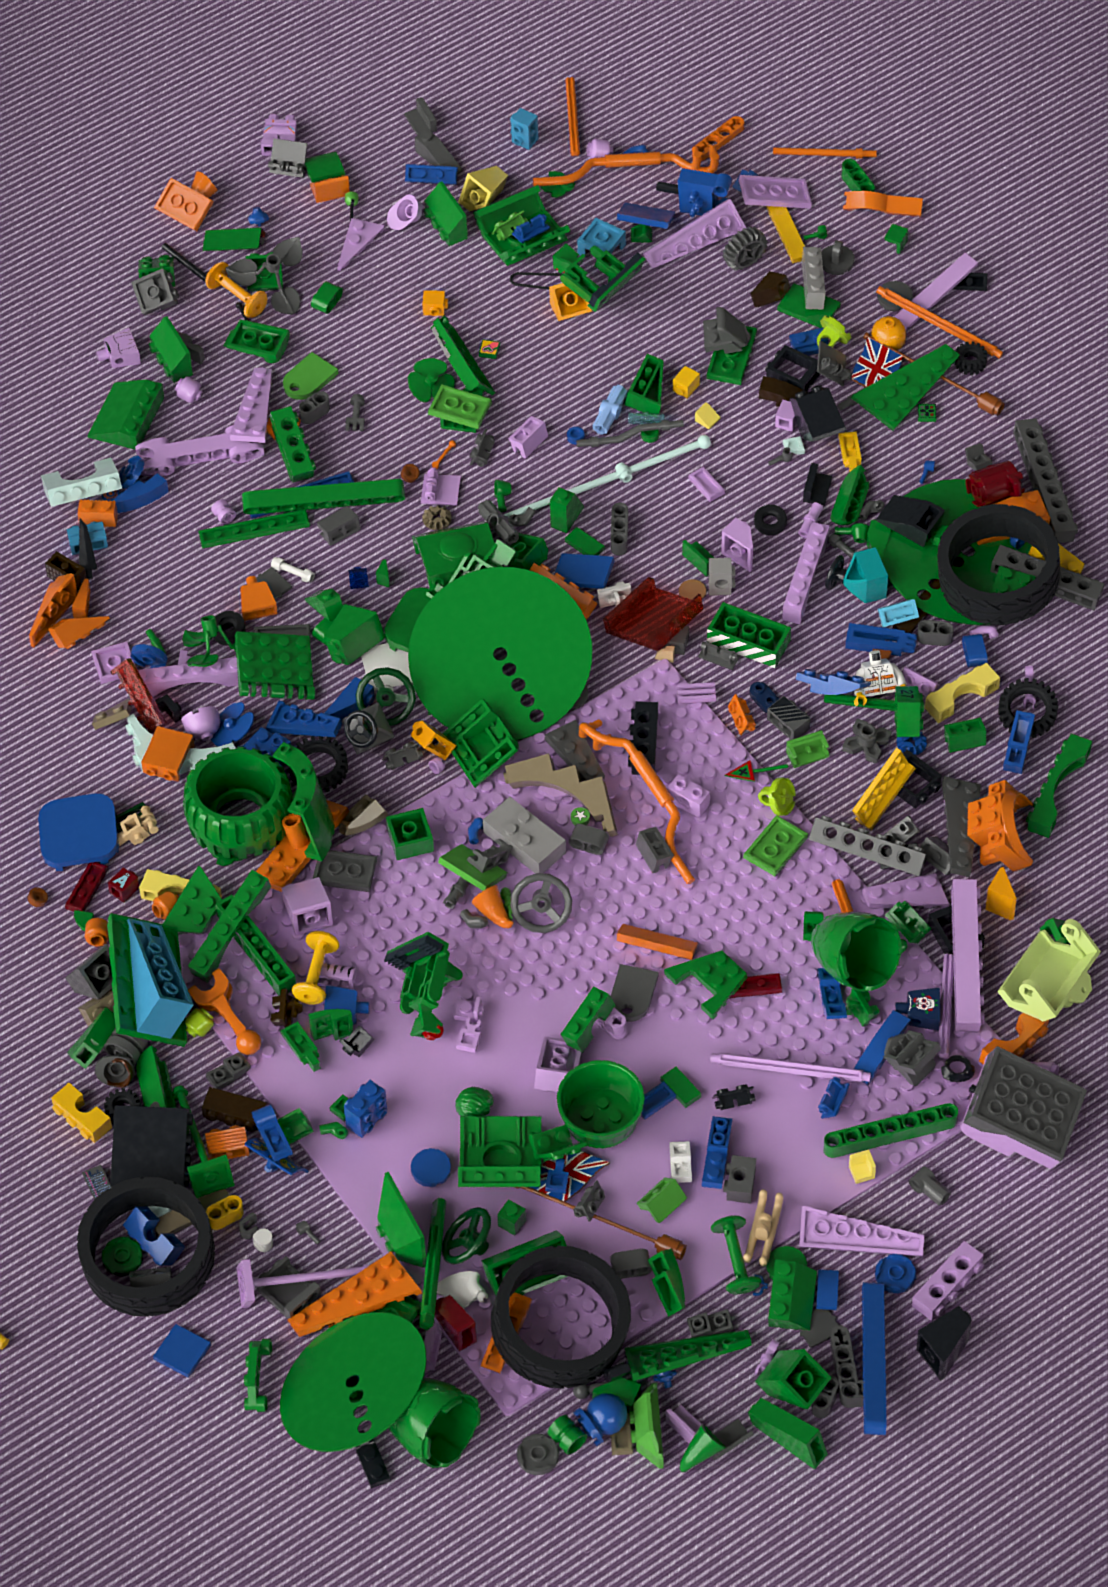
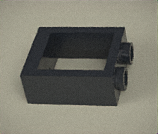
M786 345L777 351L773 361L769 362L765 368L767 377L787 382L806 392L821 375L817 372L818 360ZM785 359L807 369L800 380L778 370Z
M907 749L903 754L908 763L916 768L914 772L929 782L917 794H914L905 786L897 794V796L916 809L920 804L926 803L933 792L939 791L942 785V775Z
M952 905L932 912L928 917V925L932 928L931 931L944 954H953V945H951L942 929V926L952 923ZM981 931V934H978V940H982V948H984L985 936Z

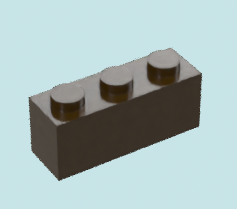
M209 1087L201 1107L202 1115L210 1121H222L228 1126H245V1130L250 1132L254 1130L259 1131L254 1122L252 1111L267 1106V1102Z

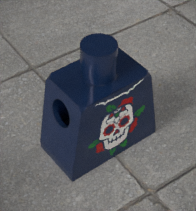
M940 988L909 991L907 1002H895V1011L900 1014H907V1018L911 1019L909 1026L939 1030Z

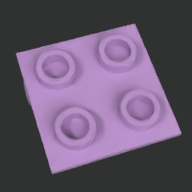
M430 468L427 474H424L421 504L457 506L461 476L438 475L436 468Z

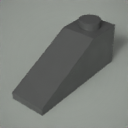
M427 129L415 137V152L432 166L458 167V174L462 172V168L451 153L431 131Z

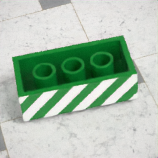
M723 602L707 629V641L720 648L735 651L736 654L776 668L791 641V627Z

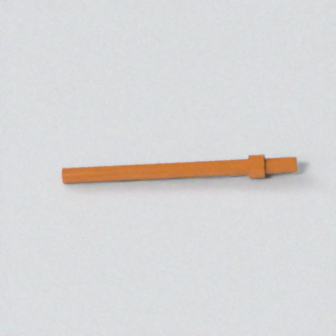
M773 147V154L846 156L863 159V157H876L877 150H863V148L845 150Z

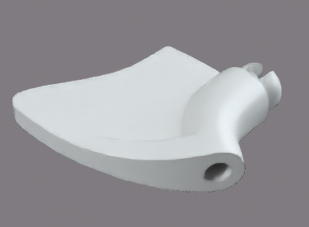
M459 1272L438 1282L437 1295L444 1297L451 1295L463 1309L475 1300L483 1303L484 1299H488V1294L479 1283L480 1274L477 1272Z

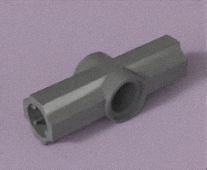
M490 500L481 502L477 507L479 509L478 512L488 523L489 528L494 530L505 544L511 546L513 543H516L519 539V533L511 525L510 518L504 516Z

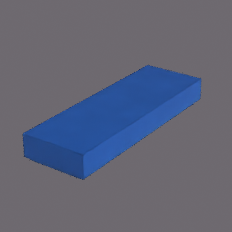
M406 164L405 182L438 184L443 181L447 185H457L458 167Z

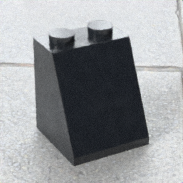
M822 385L811 388L812 391L810 392L801 391L795 393V397L790 398L802 440L814 442L846 431L829 388L822 387Z
M960 1306L918 1330L916 1350L940 1381L946 1377L969 1341L972 1318Z

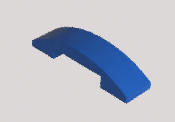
M818 968L821 1001L826 1019L847 1018L840 983L825 971L824 968Z

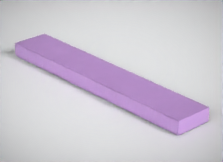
M964 253L917 295L912 302L930 310L978 266V262ZM902 309L894 316L904 324L906 331L920 319V317L905 309Z

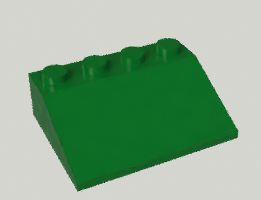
M146 379L114 382L87 435L88 438L136 450L135 446L142 443L164 399L163 384Z

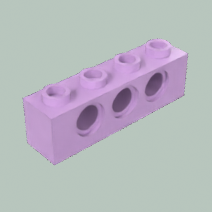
M963 1241L913 1296L912 1307L931 1321L936 1315L939 1317L944 1312L946 1304L956 1299L958 1291L962 1287H967L974 1273L978 1274L982 1270L984 1255ZM951 1280L954 1283H947L945 1281ZM938 1294V1295H940L941 1297L936 1298V1297H934V1296H932V1295Z

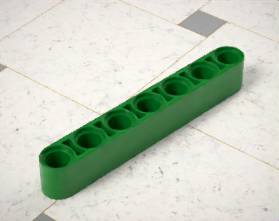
M946 1103L827 1133L824 1137L823 1152L827 1157L836 1158L952 1129L957 1125L959 1111L956 1105Z

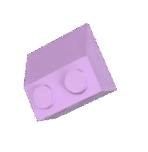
M735 518L722 530L721 554L731 558L732 561L751 572L753 566L751 528L745 521Z

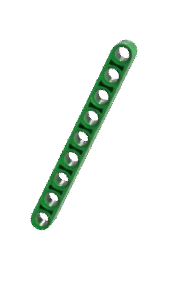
M401 479L255 490L242 493V505L245 514L396 503L405 500L404 481Z

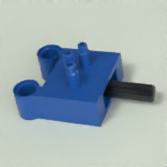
M682 168L678 178V185L657 182L656 190L678 194L680 212L689 213L691 217H695V215L702 216L728 199L721 198L718 200L717 196L725 197L728 194L732 178L723 173L714 174Z

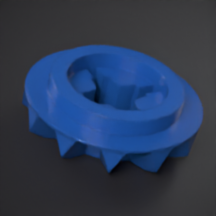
M920 732V737H897L896 744L902 753L908 749L914 755H918L926 749L927 738L923 735V732ZM909 738H912V740L915 741L914 746L911 742H909Z

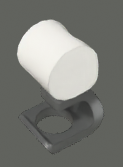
M250 1213L239 1222L240 1237L244 1239H251L253 1237L254 1247L260 1252H268L273 1247L272 1233L268 1229L258 1230L257 1226L247 1230L257 1222V1215Z

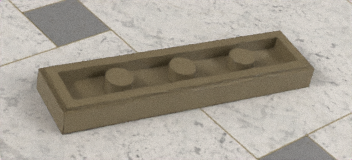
M226 1189L197 1199L206 1211L210 1205L228 1197L229 1194ZM173 1210L159 1217L160 1221L155 1227V1232L158 1237L161 1233L175 1234L192 1225V1223L185 1216Z

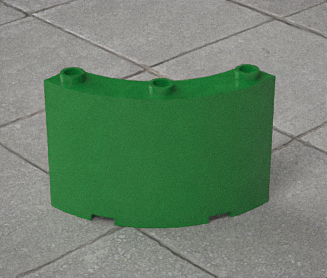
M283 742L273 754V758L284 762L290 767L297 784V789L292 794L293 801L287 810L302 817L311 840L305 850L306 857L322 862L332 845L331 839L335 832L334 819L311 761L298 748Z

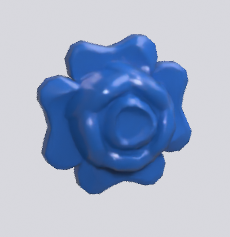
M676 1370L656 1374L653 1379L663 1383L664 1388L672 1387L671 1380L677 1375Z

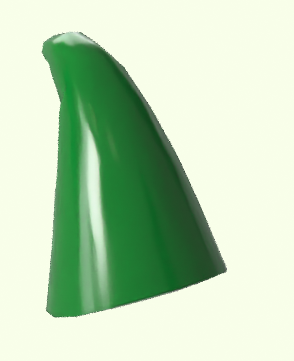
M701 1424L681 1459L679 1469L685 1473L726 1447L705 1425Z

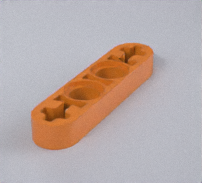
M734 116L695 145L702 154L701 161L710 157V141L717 142L714 146L718 151L744 130V119L742 117ZM727 132L729 135L723 136L720 133Z

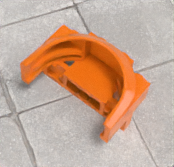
M1006 780L989 785L987 797L968 803L967 836L980 846V863L983 866L1001 861L1014 872L1029 867L1033 863L1032 858L1020 841L1014 817L1017 809L1029 805L1033 806V803Z

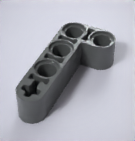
M838 1325L831 1331L830 1347L835 1376L839 1382L838 1393L840 1402L846 1408L863 1407V1380H858L850 1333L846 1327ZM839 1356H846L847 1358L841 1359ZM848 1374L851 1377L845 1378L842 1375ZM852 1393L854 1396L848 1397L845 1394Z

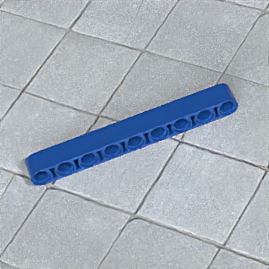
M863 1282L864 1434L886 1435L884 1283Z

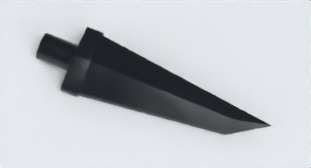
M79 517V565L85 568L87 579L92 580V570H97V564L88 527Z

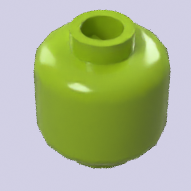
M195 1008L185 1019L186 1031L194 1038L196 1035L204 1037L214 1026L212 1020L214 1017L204 1008Z

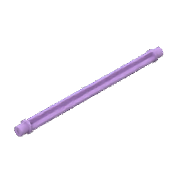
M712 1053L710 1060L712 1063H718V1065L825 1078L837 1077L841 1080L870 1082L871 1073L863 1072V1070L724 1053Z

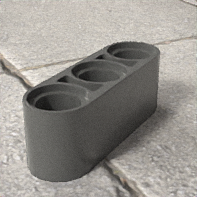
M621 502L612 506L611 552L617 556L624 555L627 552L628 506Z

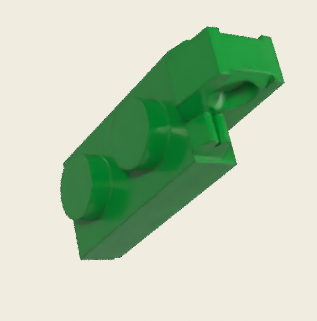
M298 1021L280 1030L281 1035L300 1062L304 1065L308 1063L313 1072L321 1069L320 1062L317 1059L320 1057L318 1049Z

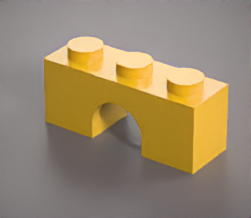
M67 1083L51 1097L54 1112L59 1116L63 1115L71 1127H77L85 1139H90L96 1143L112 1129L110 1117L97 1106L89 1112L78 1111L85 1104L83 1094L72 1084Z

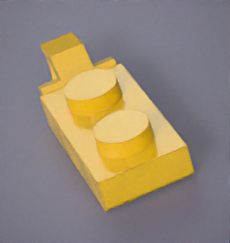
M857 431L838 433L843 465L845 468L849 467V472L861 465L862 458Z

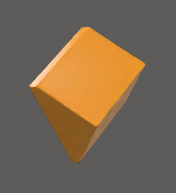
M563 283L549 287L550 305L558 321L592 312V309L587 306L589 303Z
M1001 867L988 887L985 910L1011 921L1014 920L1017 898L1004 867Z

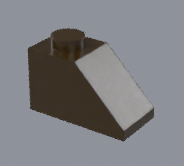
M769 271L750 293L754 306L758 308L781 300L791 289L787 275Z

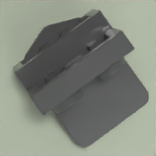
M717 307V318L703 321L705 351L724 350L725 354L742 351V347H745L751 339L746 326L723 307Z
M908 1030L906 1034L901 1033L888 1038L883 1057L911 1085L917 1086L935 1068L936 1063L933 1058L942 1048L938 1042L926 1040L922 1033Z

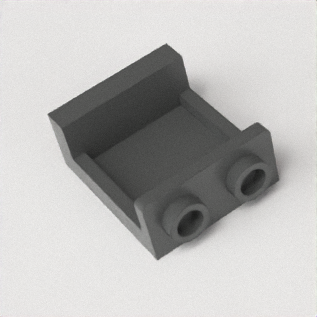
M285 1256L282 1260H277L269 1271L262 1273L258 1278L301 1273L290 1264V1259ZM309 1281L257 1287V1291L287 1319L321 1297L320 1286L315 1281L312 1284Z

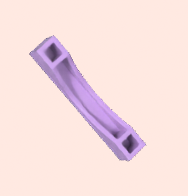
M811 522L783 605V621L801 624L812 581L828 543L829 525Z
M237 658L218 659L215 664L207 667H189L187 664L131 671L135 699L154 697L171 687L196 682L216 683L228 687L237 686Z

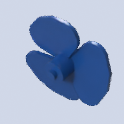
M242 702L231 704L219 714L220 728L211 739L217 747L241 740L253 725V713L247 712L241 716L245 709V705Z

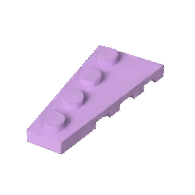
M936 873L863 888L862 892L869 908H892L899 901L901 903L907 901L912 907L923 906L927 909H932V906H941V909L949 907V902Z

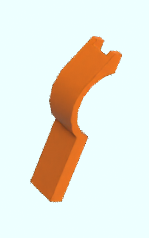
M850 191L844 193V196H847L846 205H843V210L872 209L884 212L885 214L921 217L923 198L892 196L872 191Z

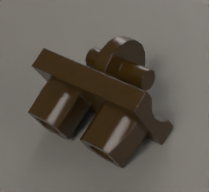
M281 989V995L272 997V1006L275 1010L279 1009V1012L271 1014L270 1020L274 1026L283 1025L286 1028L292 1025L293 1018H296L297 1014L303 1012V1005L296 998L290 996L287 989Z

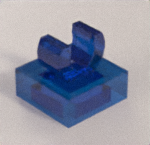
M360 566L348 570L350 589L369 587L367 568H361Z

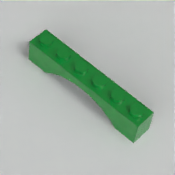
M1071 733L1068 740L1065 739L1061 747L1063 751L1061 754H1057L1054 761V769L1050 768L1048 781L1043 783L1040 790L1042 794L1040 797H1036L1034 801L1033 812L1030 811L1026 819V822H1028L1027 831L1050 838L1056 825L1058 814L1053 797L1055 790L1068 774L1085 765L1091 753V740Z
M251 870L189 963L188 968L191 974L207 983L213 976L212 972L219 967L234 934L270 890L271 884L268 878Z

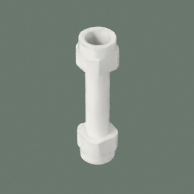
M274 557L271 562V567L275 570L281 571L282 569L301 577V580L311 583L314 580V572L287 564L280 557Z

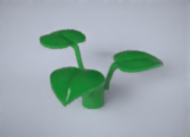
M214 615L201 618L203 632L185 630L182 641L186 647L199 646L206 642V654L189 658L187 661L189 667H207L218 661L217 654L210 655L209 642L217 635L218 631L229 647L236 652V644H232L229 641L221 625H217Z

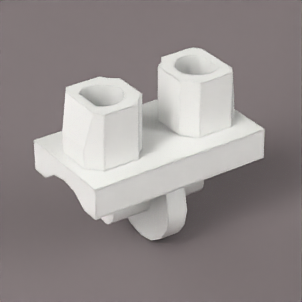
M622 581L616 583L615 586H606L603 589L597 590L600 608L612 605L619 608L621 603L632 601L630 583Z

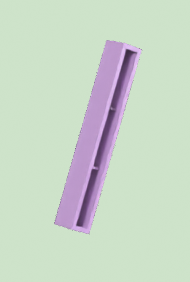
M953 879L951 886L955 1031L979 1032L981 1024H984V1012H981V1006L984 1005V995L980 994V988H983V976H980L979 970L983 968V959L979 958V952H982V940H978V934H981L982 929L981 923L978 922V917L981 916V905H977V899H980V887H977V880Z

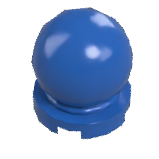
M602 1393L595 1396L589 1402L587 1410L583 1411L579 1407L573 1412L575 1416L580 1415L578 1422L589 1437L591 1436L592 1439H596L593 1442L596 1447L604 1442L602 1439L603 1435H613L619 1432L625 1426L627 1420L625 1403L618 1396L611 1393Z

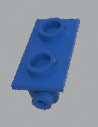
M539 214L531 219V223L527 221L516 226L512 235L521 243H524L550 229V226L545 223L547 220L546 216Z
M837 1077L830 1079L825 1090L828 1094L823 1095L818 1105L819 1112L822 1113L821 1119L835 1117L838 1114L850 1083L841 1084L840 1079Z

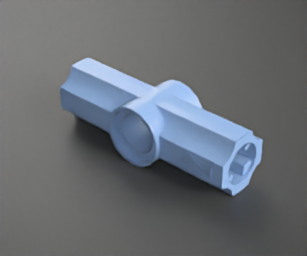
M613 386L607 399L602 401L599 414L593 424V430L597 434H607L613 421L619 418L622 404L628 393L623 386Z

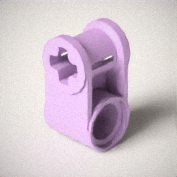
M615 1007L605 1021L599 1018L595 1021L599 1027L603 1028L614 1039H622L627 1035L626 1018Z

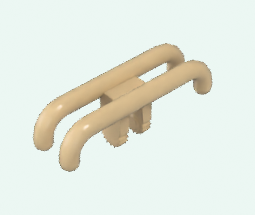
M765 1189L759 1192L758 1204L746 1252L743 1255L744 1262L750 1263L757 1239L765 1241L762 1256L759 1259V1264L762 1267L768 1264L783 1204V1194L777 1193L775 1195L772 1216L764 1213L767 1201V1191Z

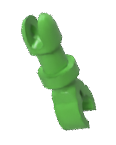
M504 887L501 889L500 895L505 902L504 907L507 910V916L512 921L513 913L510 907L511 891L509 888Z

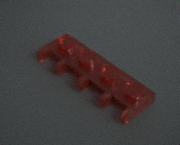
M131 658L125 659L110 671L112 675L117 673L122 682L118 687L120 690L125 688L131 698L127 702L128 705L134 704L140 715L137 717V720L139 722L143 720L150 734L155 732L157 726L162 727L167 723Z

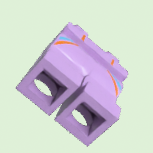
M270 114L269 119H265L263 139H261L262 156H271L272 151L266 150V147L273 146V138L296 141L297 124L294 115H287L285 120H281L277 114Z

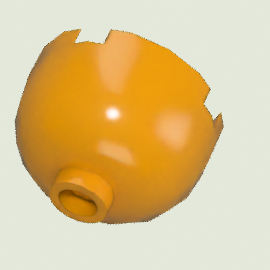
M886 316L874 323L871 337L882 344L899 350L905 345L906 329L898 318Z

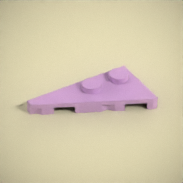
M351 218L337 270L341 271V269L345 268L354 256L357 257L368 244H371L374 241V237L383 232L384 225Z

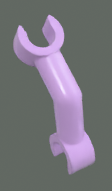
M1025 666V678H1029V682L1033 680V666ZM1025 694L1023 701L1024 709H1026V703L1028 702L1033 704L1034 709L1036 705L1035 698L1032 694Z

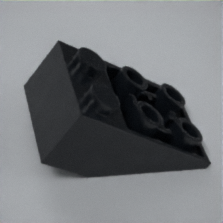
M893 495L876 521L924 547L941 524L945 510L930 501Z

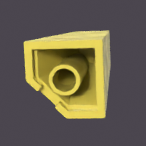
M498 166L468 173L458 202L469 212L489 206L504 189L508 175Z

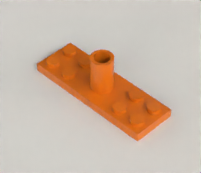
M326 800L336 829L349 813V810L346 806ZM289 814L283 818L282 825L286 835L256 870L257 873L269 879L272 889L281 892V887L291 884L311 860V858L305 855V850L311 840L302 817L296 814Z

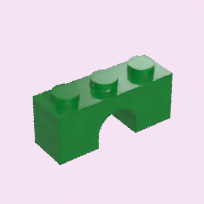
M593 986L561 1033L568 1046L582 1053L585 1051L594 1038L592 1027L598 1018L605 1021L616 1006L610 994Z

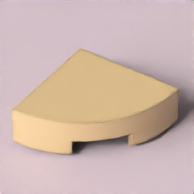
M666 646L664 649H658L655 659H667L673 663L675 646Z

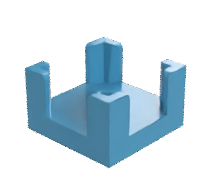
M595 218L577 240L578 254L586 256V249L590 250L592 246H597L603 252L607 250L611 254L618 245L620 250H622L626 246V231Z

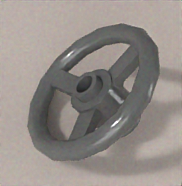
M536 873L526 876L516 884L511 894L510 907L514 918L523 928L531 932L548 933L557 930L566 923L572 912V897L569 888L561 879L551 874ZM543 881L542 888L534 892L531 901L518 904L519 895L523 888L530 883ZM551 883L558 887L565 900L564 911L561 916L551 906L552 896L549 892ZM531 909L540 913L546 912L554 923L545 926L534 925L528 922L520 912Z

